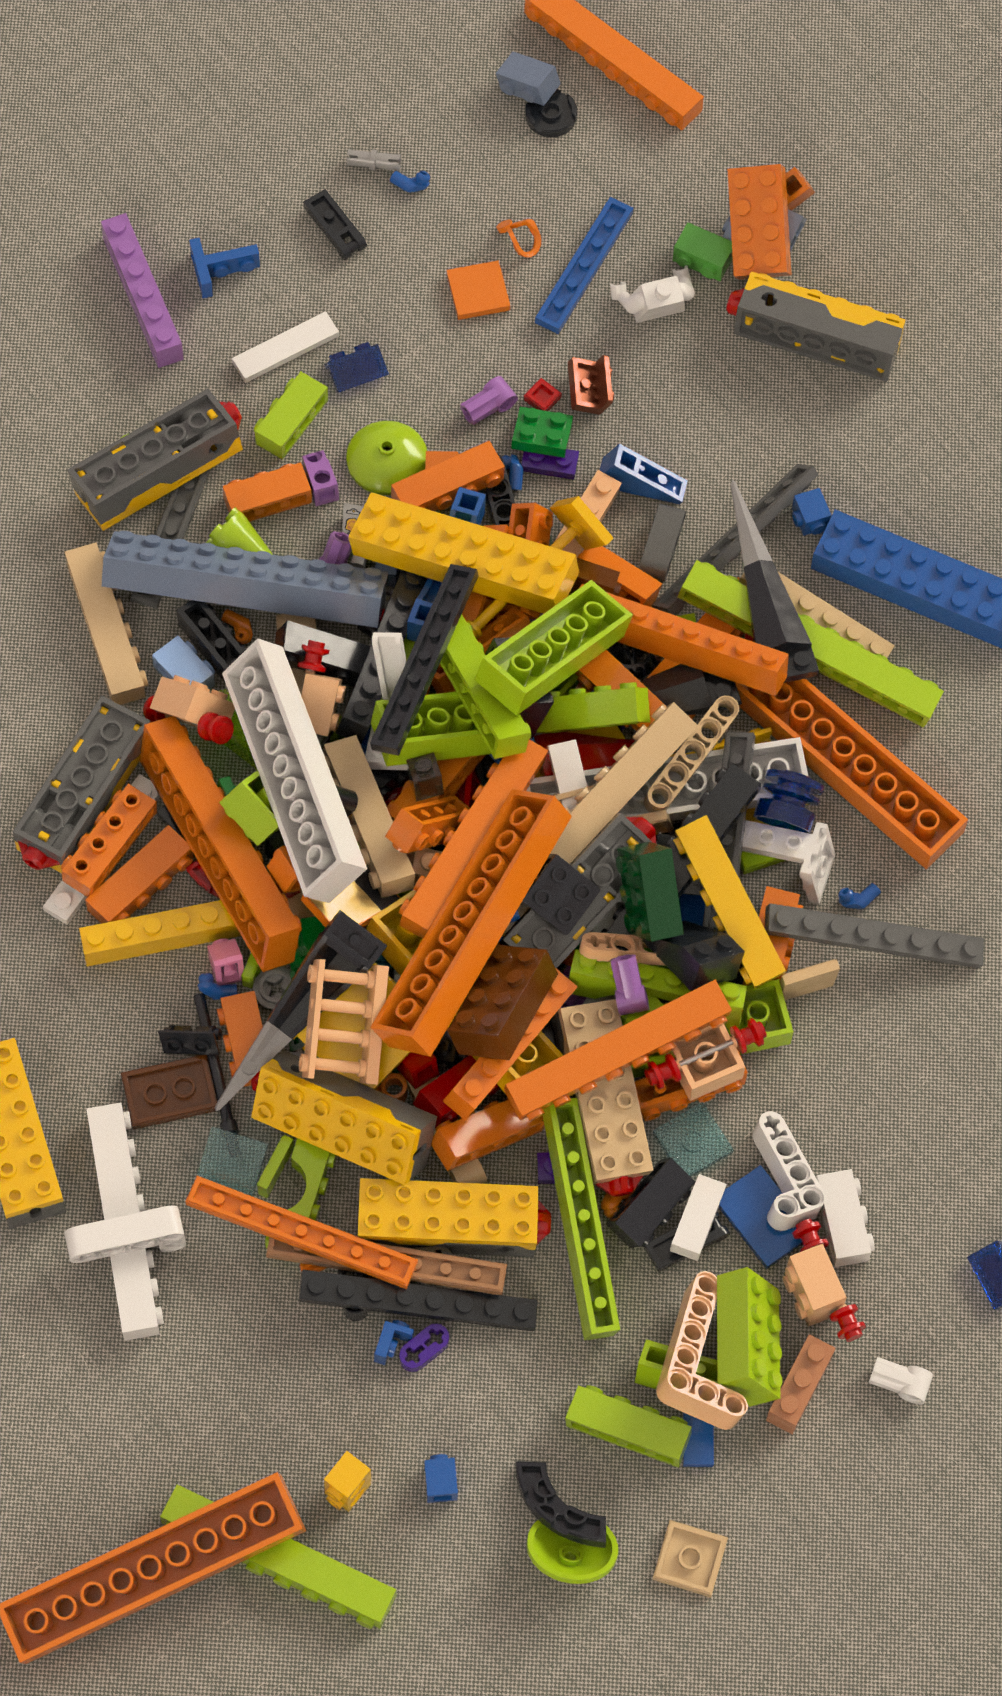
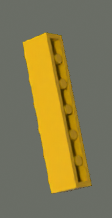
M707 815L675 830L677 838L673 839V842L680 855L686 854L690 862L686 867L693 881L699 879L703 890L699 891L706 907L712 905L716 916L712 918L718 931H725L745 951L741 961L743 968L739 969L745 984L752 983L755 989L785 974L786 970Z
M221 900L79 928L87 967L241 936Z

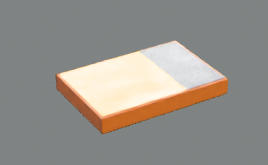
M366 865L367 870L330 904L304 897V895L301 901L325 927L339 910L364 927L369 924L371 917L399 900L400 897L395 894L382 898L378 888L373 889L370 884L368 873L371 871L368 865Z

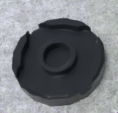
M557 89L544 106L534 102H527L525 107L526 122L530 129L538 135L559 137L567 134L574 127L577 120V105L569 94L561 93V90Z

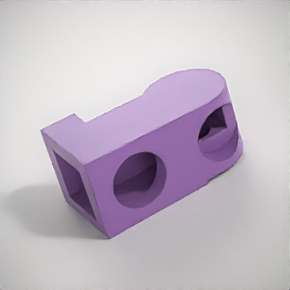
M324 451L302 456L303 468L311 487L315 506L339 500L338 483Z

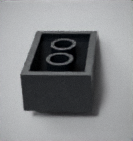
M685 920L682 921L684 935L652 942L642 938L647 947L657 954L656 956L690 991L715 979L717 983L736 978L745 953L727 933Z

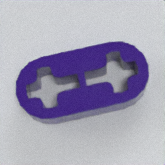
M441 1324L427 1326L401 1348L399 1353L401 1366L409 1372H417L425 1367L448 1347V1330ZM431 1333L435 1335L442 1334L441 1344L433 1342L428 1347L426 1346L431 1340ZM420 1349L423 1350L418 1355L419 1362L415 1363L413 1360L406 1361L408 1359L407 1352L410 1351L415 1354Z

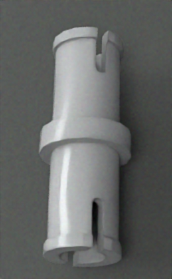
M348 149L347 155L350 157H347V166L369 167L372 171H376L377 168L400 171L401 165H399L402 158L401 154L379 153L375 149H372L371 152Z

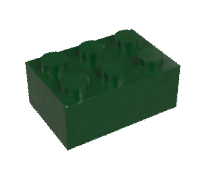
M652 842L617 848L616 867L622 879L620 895L626 906L627 914L624 915V923L629 934L651 942L684 935L672 848Z

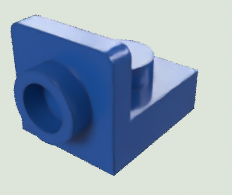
M393 1320L392 1323L385 1321L374 1354V1362L386 1365L388 1357L394 1358L398 1346V1340L394 1338L408 1342L413 1338L414 1330L409 1328L410 1326L407 1323L399 1320Z

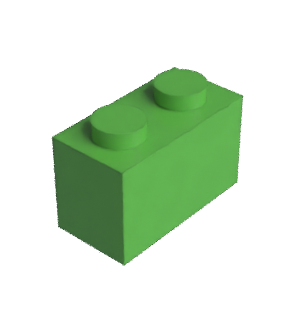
M687 222L674 246L672 261L683 268L688 266V268L701 273L706 278L721 281L733 260L732 241Z

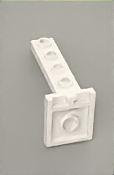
M373 632L372 646L382 698L387 700L391 698L407 662L402 633ZM371 726L365 754L370 769L422 771L423 762L386 767L382 753L371 749L370 742L374 735Z
M746 820L742 851L801 863L799 877L802 878L803 891H806L808 902L820 904L835 858L828 824L816 822L813 834Z

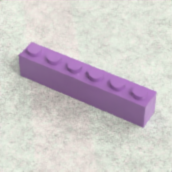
M124 213L101 221L103 240L157 367L161 368L184 360L182 342L127 214Z

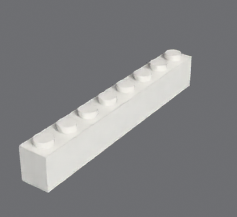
M122 1103L86 1108L104 1220L145 1211L143 1194L137 1195L135 1185L141 1184L138 1166L132 1167L131 1157L136 1156L134 1139H128L126 1129H132L129 1111L123 1112ZM145 1248L110 1256L124 1341L160 1335L158 1325L164 1324L161 1306L155 1307L154 1296H159L157 1278H150L149 1268L155 1267L152 1250L146 1251Z

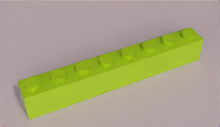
M571 1098L570 1102L561 1107L555 1108L553 1104L543 1109L545 1112L543 1121L585 1341L612 1337L620 1331V1324L577 1098Z
M177 1484L160 1516L161 1523L163 1525L169 1524L213 1503V1501ZM289 1539L242 1562L246 1564L245 1568L258 1576H262L265 1573L274 1578L273 1582L285 1589H290L292 1586L302 1591L300 1595L312 1602L317 1603L319 1599L329 1604L328 1608L339 1615L344 1616L345 1613H348L357 1618L356 1622L368 1629H372L373 1626L381 1629L397 1596V1589L293 1539Z

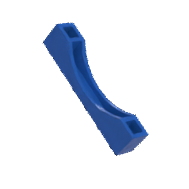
M459 487L449 516L480 525L485 514L486 494ZM430 578L427 579L421 593L415 600L408 618L407 639L417 640L442 582Z

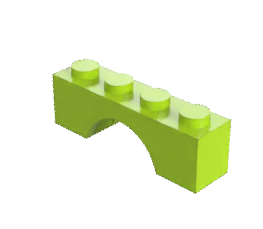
M297 1138L291 1156L292 1168L303 1177L306 1189L301 1200L287 1210L317 1221L321 1205H317L320 1194L325 1195L329 1178H326L328 1167L334 1168L337 1155ZM266 1236L265 1245L268 1248L269 1237Z

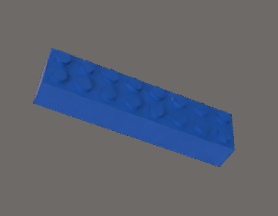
M834 510L813 553L810 569L1002 648V578L841 511Z

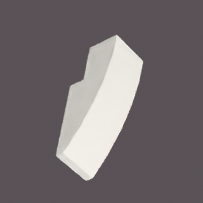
M700 1174L698 1175L672 1241L671 1252L696 1261L699 1260L727 1184Z

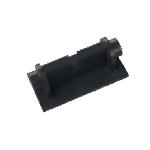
M170 1024L169 1027H164V1030L158 1031L164 1053L220 1054L216 1040H221L222 1031L217 1029L216 1026H197L195 1031H192L191 1026H175Z

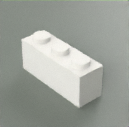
M852 1169L817 1175L816 1179L825 1194V1202L820 1210L833 1266L839 1267L869 1261L871 1251H874L875 1247L873 1236L871 1233L867 1234L865 1223H868L866 1207L864 1205L860 1206L858 1198L861 1195L859 1179L853 1177Z

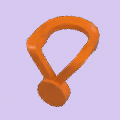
M508 219L496 226L500 234L508 232L518 255L533 257L538 253L541 247V235L534 220L525 219L513 223L512 220ZM525 225L529 228L534 237V245L530 251L525 252L521 249L512 229Z

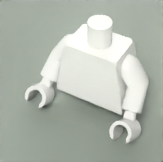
M684 266L682 270L676 271L673 269V277L641 284L632 295L627 292L626 282H620V285L610 284L612 300H618L627 312L634 314L636 323L684 312V301L691 300L695 292L691 283L688 266Z

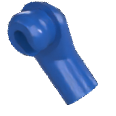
M873 883L868 885L861 893H855L853 890H849V888H843L838 893L839 903L845 908L864 909L881 894V891Z

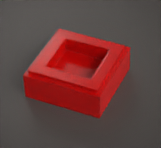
M540 378L527 391L523 400L535 409L549 411L561 399L562 393Z

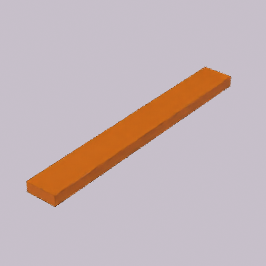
M196 1176L185 1201L187 1206L404 1289L408 1288L418 1264V1259L200 1176Z

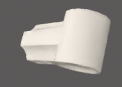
M877 1357L869 1383L896 1392L905 1401L920 1405L925 1402L933 1374L918 1366L905 1367Z

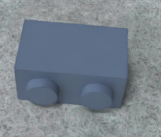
M512 52L496 72L500 89L505 94L523 98L527 102H534L542 106L546 104L561 84L554 65L516 52Z

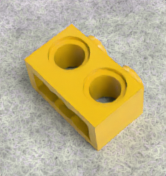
M346 1451L324 1478L326 1500L336 1509L340 1510L343 1507L349 1512L371 1485V1469Z

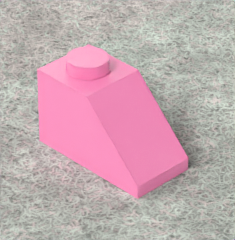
M219 939L214 941L212 945L207 946L216 983L218 985H228L242 981L241 975L244 970V964L236 939Z

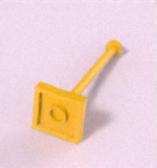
M579 496L558 500L550 507L551 511L567 528L550 547L563 550L575 538L581 547L586 550L606 546L614 539ZM495 599L473 622L470 620L466 621L470 623L476 639L482 636L481 629L508 602Z

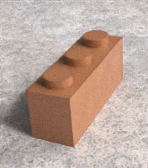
M810 1334L808 1335L780 1389L781 1399L774 1400L768 1412L767 1422L793 1435L834 1355L835 1347Z

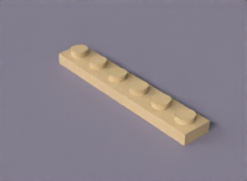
M743 573L739 580L741 584L746 586L745 574ZM779 573L798 614L807 615L820 626L832 628L841 637L849 641L859 642L864 646V649L871 653L881 654L888 658L895 645Z

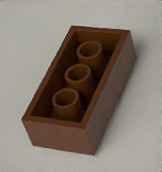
M496 945L447 1029L459 1054L510 1060L558 975L546 949Z

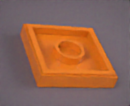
M499 260L446 270L458 320L510 311V302Z

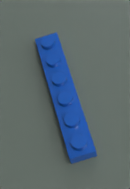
M612 197L608 199L536 315V324L556 334L560 333L631 218L633 207Z

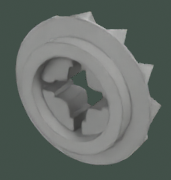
M280 966L265 972L261 971L257 975L253 984V991H255L256 999L263 1008L267 1007L274 1010L283 993L277 992L275 995L270 996L272 992L270 986H277L282 982L281 989L284 992L291 981V970Z

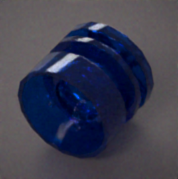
M768 769L765 778L773 783H763L761 788L773 796L772 798L758 799L753 817L771 826L811 834L816 815L806 809L805 806L819 805L821 800L811 794L821 795L825 787L823 784L798 772Z

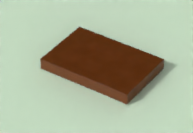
M207 1055L193 1056L121 1073L133 1130L216 1111L217 1099Z

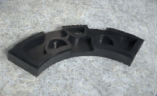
M516 1461V1479L521 1496L532 1514L543 1525L570 1541L592 1547L606 1548V1516L590 1514L572 1505L568 1506L556 1495L557 1492L549 1480L546 1462Z

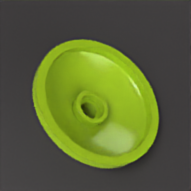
M396 421L374 422L360 429L351 439L346 454L347 468L353 480L363 489L379 495H391V484L425 470L427 447L422 437L408 425ZM390 447L391 450L385 451L383 448Z
M539 1520L532 1525L527 1537V1552L533 1564L542 1573L560 1582L569 1584L594 1582L606 1576L616 1564L618 1543L607 1525L606 1548L592 1547L570 1541L548 1529Z

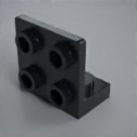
M550 854L520 905L531 908L561 933L568 935L599 894L600 888L559 855Z

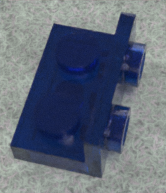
M366 342L355 346L354 353L345 355V352L341 351L329 356L330 361L324 365L326 369H329L337 393L389 375L378 344L370 346V343Z
M996 1240L967 1257L994 1310L1002 1308V1242Z

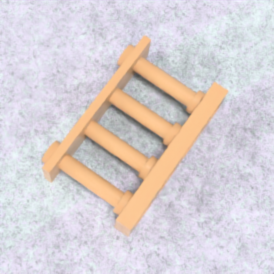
M314 959L313 965H309L307 981L311 983L305 1051L299 1058V1071H302V1078L314 1079L315 1070L354 1073L357 1074V1077H360V1083L378 1085L382 1039L370 1027L386 1002L389 966L372 965L370 971L358 973L325 969V960ZM323 981L365 985V988H369L368 999L364 1000L363 1003L322 999ZM320 1011L361 1014L363 1018H366L365 1030L352 1032L319 1028ZM318 1040L359 1044L360 1047H363L362 1059L354 1062L316 1058Z

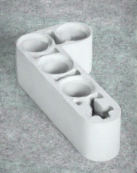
M765 1112L759 1118L752 1137L783 1193L774 1200L767 1214L768 1223L775 1230L784 1231L794 1228L801 1221L807 1219L814 1220L825 1202V1194L784 1119L776 1112ZM779 1210L785 1211L788 1215L781 1213Z
M164 1206L71 1227L64 1232L69 1259L72 1263L87 1262L158 1245L161 1252H172L186 1246L180 1212L177 1206Z

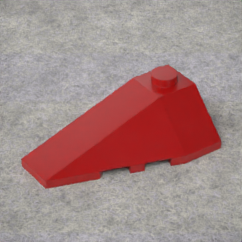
M570 732L547 733L534 736L535 743L545 749L549 745L576 739L583 771L612 766L616 762L613 756L624 745L629 748L635 741ZM547 754L546 761L540 769L541 777L553 775L549 754Z

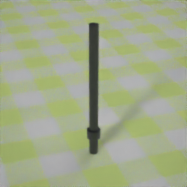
M205 994L194 995V1001L200 1026L211 1027L212 1024ZM207 1055L218 1102L226 1089L219 1055ZM228 1101L219 1110L222 1120L220 1129L222 1136L226 1137L230 1157H238L241 1155L237 1137L239 1128L237 1120L233 1119L230 1102Z

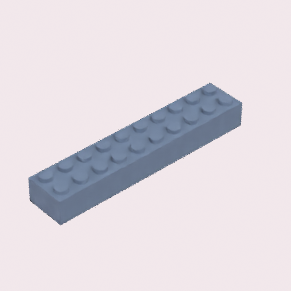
M114 531L103 557L101 587L378 628L386 600L388 572L381 571L378 568L365 569L353 567L346 563L338 565L326 563L319 559L305 560L298 559L292 555L278 556L271 555L265 551L251 552L244 551L238 547L224 548L217 547L211 543L197 544L184 539L171 540L157 535L144 536L133 534L130 531Z

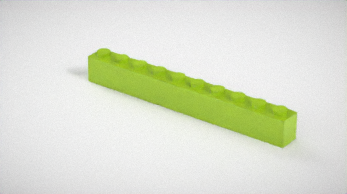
M696 560L677 597L753 637L746 586L741 584L740 580L736 577L720 573L713 565ZM798 614L812 643L811 648L819 668V673L923 728L925 727L944 692L939 689L937 684L930 680L920 679L908 668L898 667L890 663L885 656L873 654L864 649V646L859 642L849 641L841 637L836 630L828 627L824 628L815 623L811 617Z

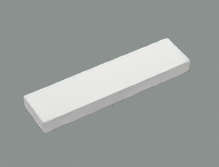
M325 311L233 357L232 363L244 382L247 383L339 337V331Z

